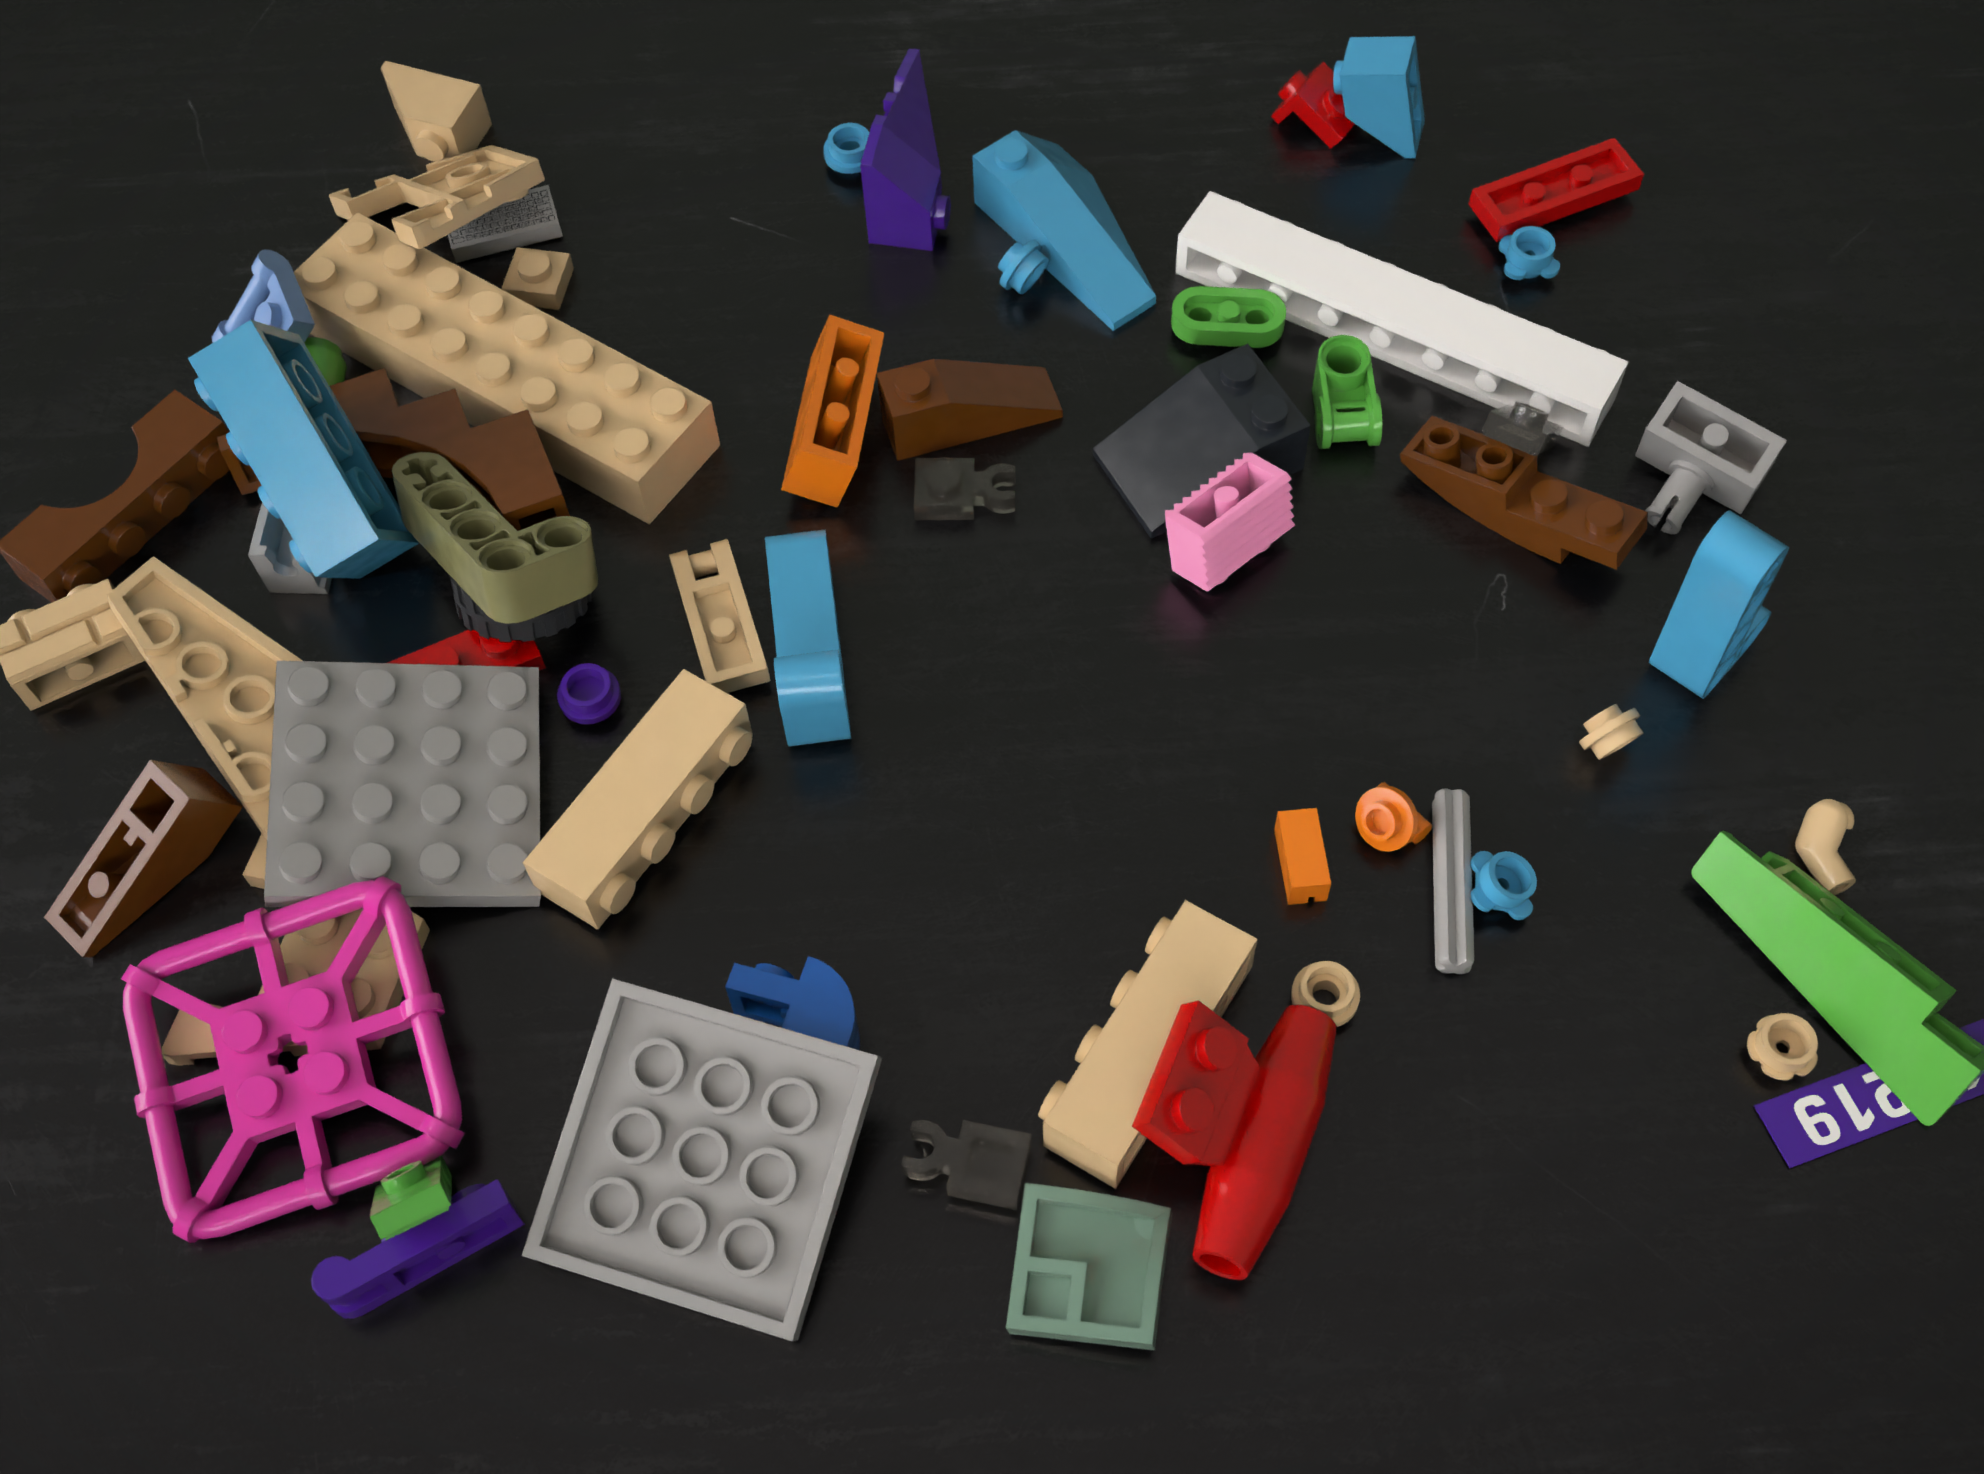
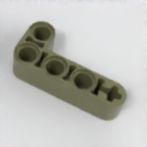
M417 452L400 458L393 465L392 476L405 528L483 612L494 621L505 624L527 621L581 599L592 593L598 586L592 531L588 522L573 516H559L517 531L441 455L431 452Z

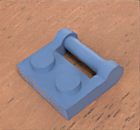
M261 250L251 266L254 274L229 319L219 323L212 335L213 342L249 320L298 334L303 342L306 341L315 326L288 260L272 250Z

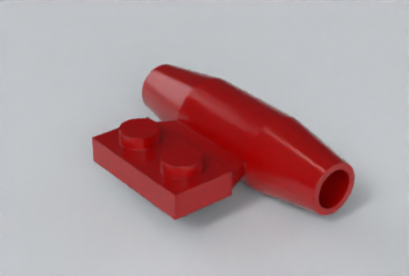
M1197 1000L1181 1004L1132 1124L1134 1129L1183 1165L1210 1166L1193 1249V1259L1202 1268L1215 1275L1232 1280L1246 1279L1290 1204L1325 1105L1337 1026L1327 1014L1305 1005L1286 1007L1254 1058L1247 1045L1249 1038L1201 1001Z

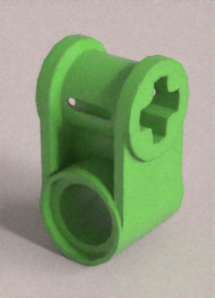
M1350 335L1330 337L1319 348L1312 386L1315 407V433L1318 448L1327 449L1330 448L1332 442L1366 441L1368 446H1379L1382 437V408L1380 397L1376 393L1371 353L1368 346L1362 340Z

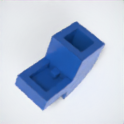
M808 956L800 979L797 980L794 979L791 973L775 965L761 963L756 965V968L734 963L725 986L734 1014L781 1026L784 1029L853 1049H860V1032L851 992L843 978L832 967L816 958Z

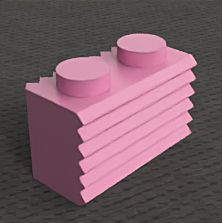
M1243 453V459H1234V465L1226 466V471L1217 472V478H1209V484L1200 485V490L1191 491V497H1183V503L1174 504V510H1165L1172 571L1207 592L1216 585L1225 582L1229 575L1258 553L1267 550L1271 543L1295 526L1291 520L1294 515L1291 512L1293 505L1290 500L1293 497L1289 492L1292 489L1288 483L1292 480L1289 474L1253 453Z

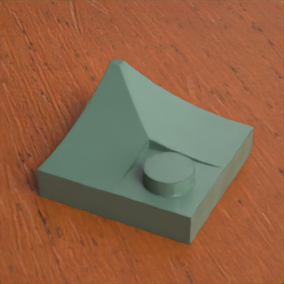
M1025 1183L1006 1323L1008 1332L1015 1335L1155 1350L1164 1269L1172 1223L1171 1208L1108 1194Z

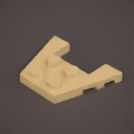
M489 145L426 164L428 172L409 180L394 174L374 180L376 189L354 198L351 197L348 188L329 194L336 215L347 220L351 219L357 212L365 217H370L405 202L420 207L391 219L400 242L421 249L499 205L526 196L529 193L528 189L544 181L545 178L537 158Z
M262 833L242 875L250 886L264 889L267 840ZM363 908L284 936L280 947L289 984L328 970ZM412 912L422 949L430 929L422 917ZM387 925L384 926L351 983L359 1020L399 1006L404 994ZM263 985L258 995L265 993ZM212 1005L218 1009L223 1008L221 1006ZM179 1010L161 1048L163 1058L169 1064L179 1066L194 1064V1059L217 1057L210 1025ZM386 1037L367 1043V1050L381 1049ZM291 1041L283 1047V1052L291 1051L294 1056H303L308 1054V1046H299Z

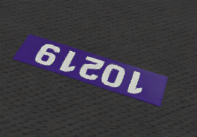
M1984 1019L1959 1028L1984 1046ZM1866 1063L1754 1105L1789 1168L1918 1120ZM1984 1073L1954 1105L1984 1094Z

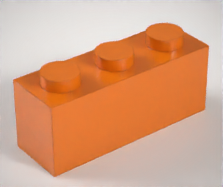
M829 314L811 356L782 483V491L838 508L857 469L884 332Z

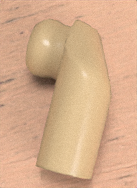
M1823 799L1813 804L1807 810L1795 841V848L1814 879L1833 895H1837L1850 888L1856 882L1855 877L1838 853V848L1846 829L1853 828L1854 814L1842 802L1833 799Z

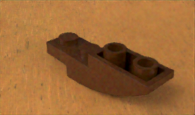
M1431 416L1400 453L1401 462L1422 482L1450 504L1475 521L1514 543L1559 564L1572 552L1617 570L1647 530L1648 512L1537 471V454L1435 416Z

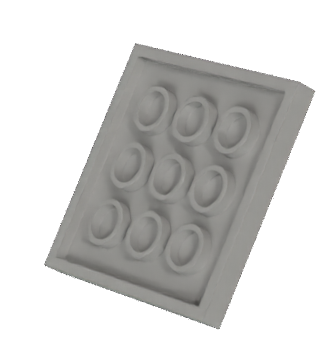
M277 661L264 888L265 907H285L351 883L368 880L375 881L381 876L387 877L401 885V894L404 895L409 907L540 906L541 890L533 885L523 864V861L540 842L539 667Z
M612 978L522 1256L789 1341H797L882 1058L874 1054Z

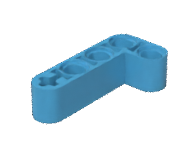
M1731 510L1725 512L1708 532L1695 553L1649 663L1704 699L1749 648L1770 618L1772 612L1763 607L1762 603L1788 553L1789 547Z
M826 530L765 537L777 657L774 658V671L779 707L788 747L851 739Z

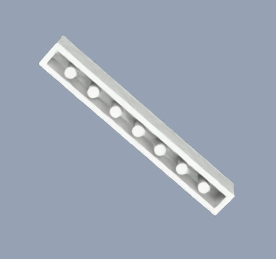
M1209 191L1178 234L1176 274L1207 287L1249 288L1270 291L1279 296L1286 306L1285 320L1328 338L1337 335L1354 336L1368 346L1373 357L1589 447L1614 403L1628 365V361L1611 355L1602 349H1597L1569 338L1548 327L1520 318L1494 305H1489L1466 296L1442 284L1417 276L1391 263L1383 262L1346 247L1339 242L1329 240L1297 227L1288 221L1280 220L1248 207L1239 201L1231 200Z

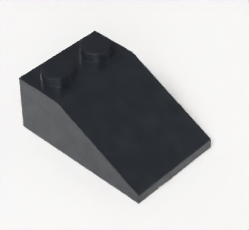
M1246 344L1196 366L1093 448V456L1152 539L1167 532L1165 510H1174V504L1183 503V497H1191V491L1200 490V485L1209 484V478H1217V472L1226 471V466L1234 465V459H1243V453H1253L1286 471L1289 475L1304 469L1311 425L1249 344Z

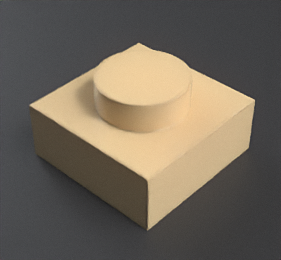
M517 247L501 289L534 307L559 310L574 270L570 253Z

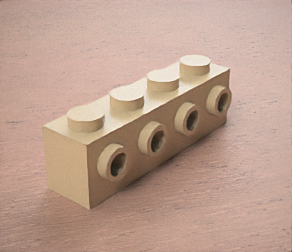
M683 669L523 861L533 885L541 890V895L596 929L602 926L611 913H619L630 901L637 880L649 865L660 862L668 854L674 843L675 833L691 813H699L707 805L713 794L714 784L729 765L736 766L746 756L753 737L746 704Z
M1186 900L1173 920L1165 916L1162 917L1148 939L1145 952L1150 954L1140 972L1136 973L1128 970L1119 982L1110 1003L1116 1009L1104 1028L1094 1024L1083 1038L1075 1056V1061L1080 1063L1068 1084L1058 1080L1047 1094L1038 1115L1039 1118L1044 1120L1043 1146L1116 1189L1147 1137L1134 1129L1132 1124L1181 1004L1199 1000L1222 1017L1252 968L1257 938Z

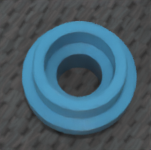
M844 123L833 128L828 135L823 149L827 165L840 173L854 174L861 172L860 163L869 131L864 126L856 123Z
M1035 240L1029 241L1024 246L1020 242L1015 243L999 263L998 269L1003 272L999 284L1006 290L1014 288L1020 294L1027 292L1042 275L1049 262V259L1041 253L1042 246Z

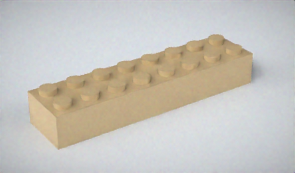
M358 212L294 271L315 323L310 332L311 335L333 342L343 353L375 371L385 368L389 379L423 398L455 388L468 423L475 427L528 409L553 471L649 525L720 446L711 401L425 248L417 249L400 242L395 232Z

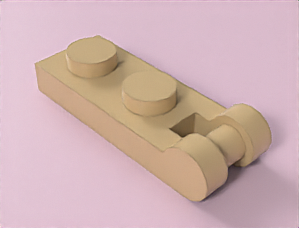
M728 539L710 543L711 550L689 556L687 550L669 554L705 681L726 693H730L771 680ZM718 572V575L697 581L695 580V578L703 577Z

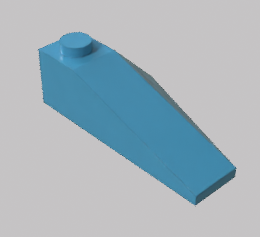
M1014 130L972 156L975 204L1016 242H1020L1023 246L1031 240L1038 242L1042 246L1041 253L1049 259L1046 269L1110 329L1115 331L1156 304V294L1094 177L1058 144Z

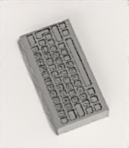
M549 186L529 189V193L526 196L515 201L505 202L449 233L448 237L456 263L563 237Z

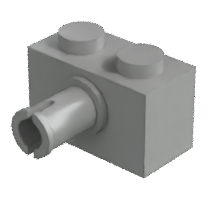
M1677 381L1645 429L1635 454L1636 457L1670 475L1652 504L1645 510L1648 512V522L1656 527L1666 510L1672 508L1661 531L1668 534H1677L1701 494H1705L1733 511L1742 514L1770 471L1787 440Z

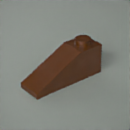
M929 359L877 373L881 417L897 461L1063 418V409L1045 367Z
M149 760L44 918L82 957L92 958L210 856L243 806L203 768Z

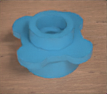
M1536 226L1522 227L1512 235L1504 236L1500 240L1499 251L1505 254L1507 263L1504 267L1506 276L1514 280L1530 279L1539 275L1544 278L1556 276L1560 269V263L1553 258L1556 246L1554 237L1545 229Z
M1480 851L1471 858L1470 866L1475 872V888L1471 891L1470 896L1473 904L1479 910L1489 912L1493 909L1508 912L1515 920H1523L1532 913L1533 905L1528 898L1536 890L1537 878L1534 869L1525 858L1509 851L1500 852L1494 856L1488 851Z

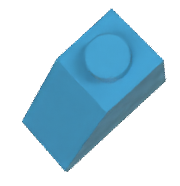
M1415 36L1350 37L1344 60L1336 61L1333 76L1335 94H1342L1346 118L1402 157L1416 158L1425 118Z

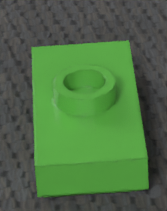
M441 1155L425 1165L421 1161L410 1163L385 1176L380 1181L381 1184L375 1188L370 1218L380 1239L385 1238L388 1240L449 1210V1206H451L452 1175L443 1156Z

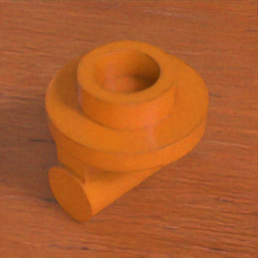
M1386 782L1364 793L1356 806L1355 821L1362 838L1377 850L1389 852L1400 849L1411 842L1417 844L1427 836L1433 827L1428 820L1416 811L1412 800L1403 791L1389 786Z

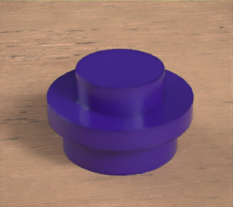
M585 663L571 668L564 675L558 688L557 699L563 714L568 719L579 724H594L607 719L616 711L621 700V689L616 677L610 671L596 664Z

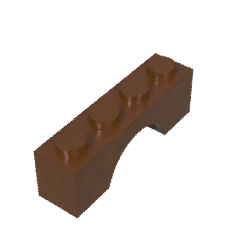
M174 389L131 427L138 442V458L132 473L117 490L97 502L81 507L56 508L40 505L0 540V553L20 580L50 602L66 597L73 588L79 585L96 584L105 580L125 561L137 554L144 544L172 519L182 514L187 506L210 485L229 471L217 437L228 433L223 421Z

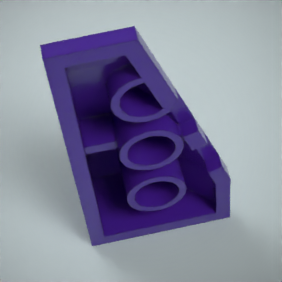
M908 49L895 76L894 93L887 92L884 98L883 111H885L884 116L876 115L872 122L860 163L868 241L870 244L933 251L938 229L946 230L948 227L951 200L950 196L942 195L941 171L920 51L918 49Z

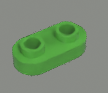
M1195 286L1183 290L1175 297L1172 304L1171 326L1174 333L1181 340L1194 345L1241 347L1249 344L1251 348L1267 347L1277 342L1284 332L1286 306L1279 296L1263 289Z

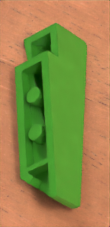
M1721 831L1692 868V877L1915 1117L1924 1125L1930 1126L1935 1124L1984 1073V1046L1937 1013L1957 990L1790 860L1771 851L1760 858L1734 838L1731 833Z

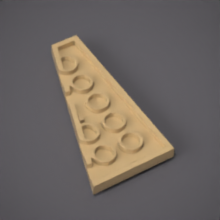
M153 556L107 594L111 610L267 840L277 661L303 660Z

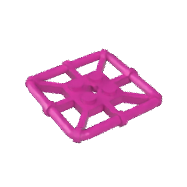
M381 876L375 881L368 880L351 883L268 912L265 908L250 911L244 915V921L159 950L143 959L137 967L130 964L121 980L127 982L123 990V1012L140 1093L134 1098L137 1116L146 1118L162 1201L168 1217L173 1223V1233L189 1243H194L199 1239L226 1236L310 1205L320 1210L337 1204L338 1195L380 1181L388 1174L410 1163L421 1161L423 1165L428 1164L443 1155L450 1146L457 1149L465 1135L464 1132L459 1130L462 1123L461 1099L439 1019L445 1013L442 998L439 993L432 992L412 911L404 895L401 894V885L387 877ZM363 908L328 970L289 984L278 938ZM387 925L405 1001L400 1006L359 1020L351 983L384 926ZM254 947L265 993L218 1009L162 981V979ZM152 996L210 1025L219 1070L169 1086L152 1006ZM413 1028L433 1106L434 1117L376 1088L367 1053V1043ZM293 1041L299 1046L307 1045L308 1054L298 1059L297 1065L299 1070L290 1074L285 1066L278 1065L279 1054L283 1052V1047ZM225 1094L233 1132L197 1194L193 1197L175 1111ZM365 1105H370L424 1133L415 1139L332 1168L321 1121ZM296 1130L305 1165L304 1178L222 1207L258 1143Z

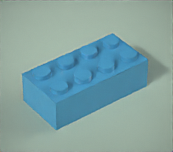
M249 320L188 358L198 375V378L194 380V384L199 395L212 410L219 411L230 430L226 434V439L231 450L242 463L250 465L261 483V486L258 487V495L263 505L275 518L282 519L293 538L289 542L290 550L298 564L308 573L313 572L315 577L360 579L419 544L417 539L405 528L399 505L300 335Z

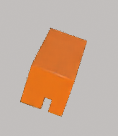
M1317 808L1278 811L1274 831L1288 905L1308 903L1309 897H1313L1314 902L1327 901L1331 888V879Z

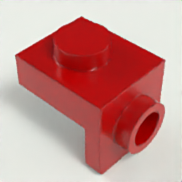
M1324 61L1307 76L1299 70L1286 82L1277 93L1283 102L1271 115L1279 124L1294 111L1330 149L1339 143L1355 124L1345 116L1342 94H1335L1334 72Z

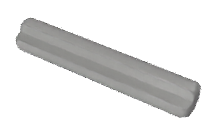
M1445 788L1435 793V799L1432 802L1435 966L1442 973L1465 974L1471 970L1474 962L1473 902L1470 896L1472 891L1470 797L1464 790Z

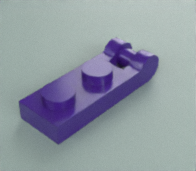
M498 1179L487 1185H471L451 1197L449 1210L388 1240L385 1238L381 1239V1244L349 1261L342 1256H332L324 1259L316 1266L312 1273V1289L338 1315L347 1319H354L363 1316L525 1224L513 1200Z

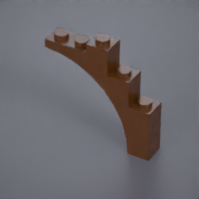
M385 368L329 386L382 477L393 478V465L406 455L417 452L436 453L444 457L517 531L551 518L570 516L562 491L528 409L470 428L455 388L400 406ZM226 434L217 437L220 451L241 494L245 495L258 491L261 483L251 466L245 465L236 457L227 442Z

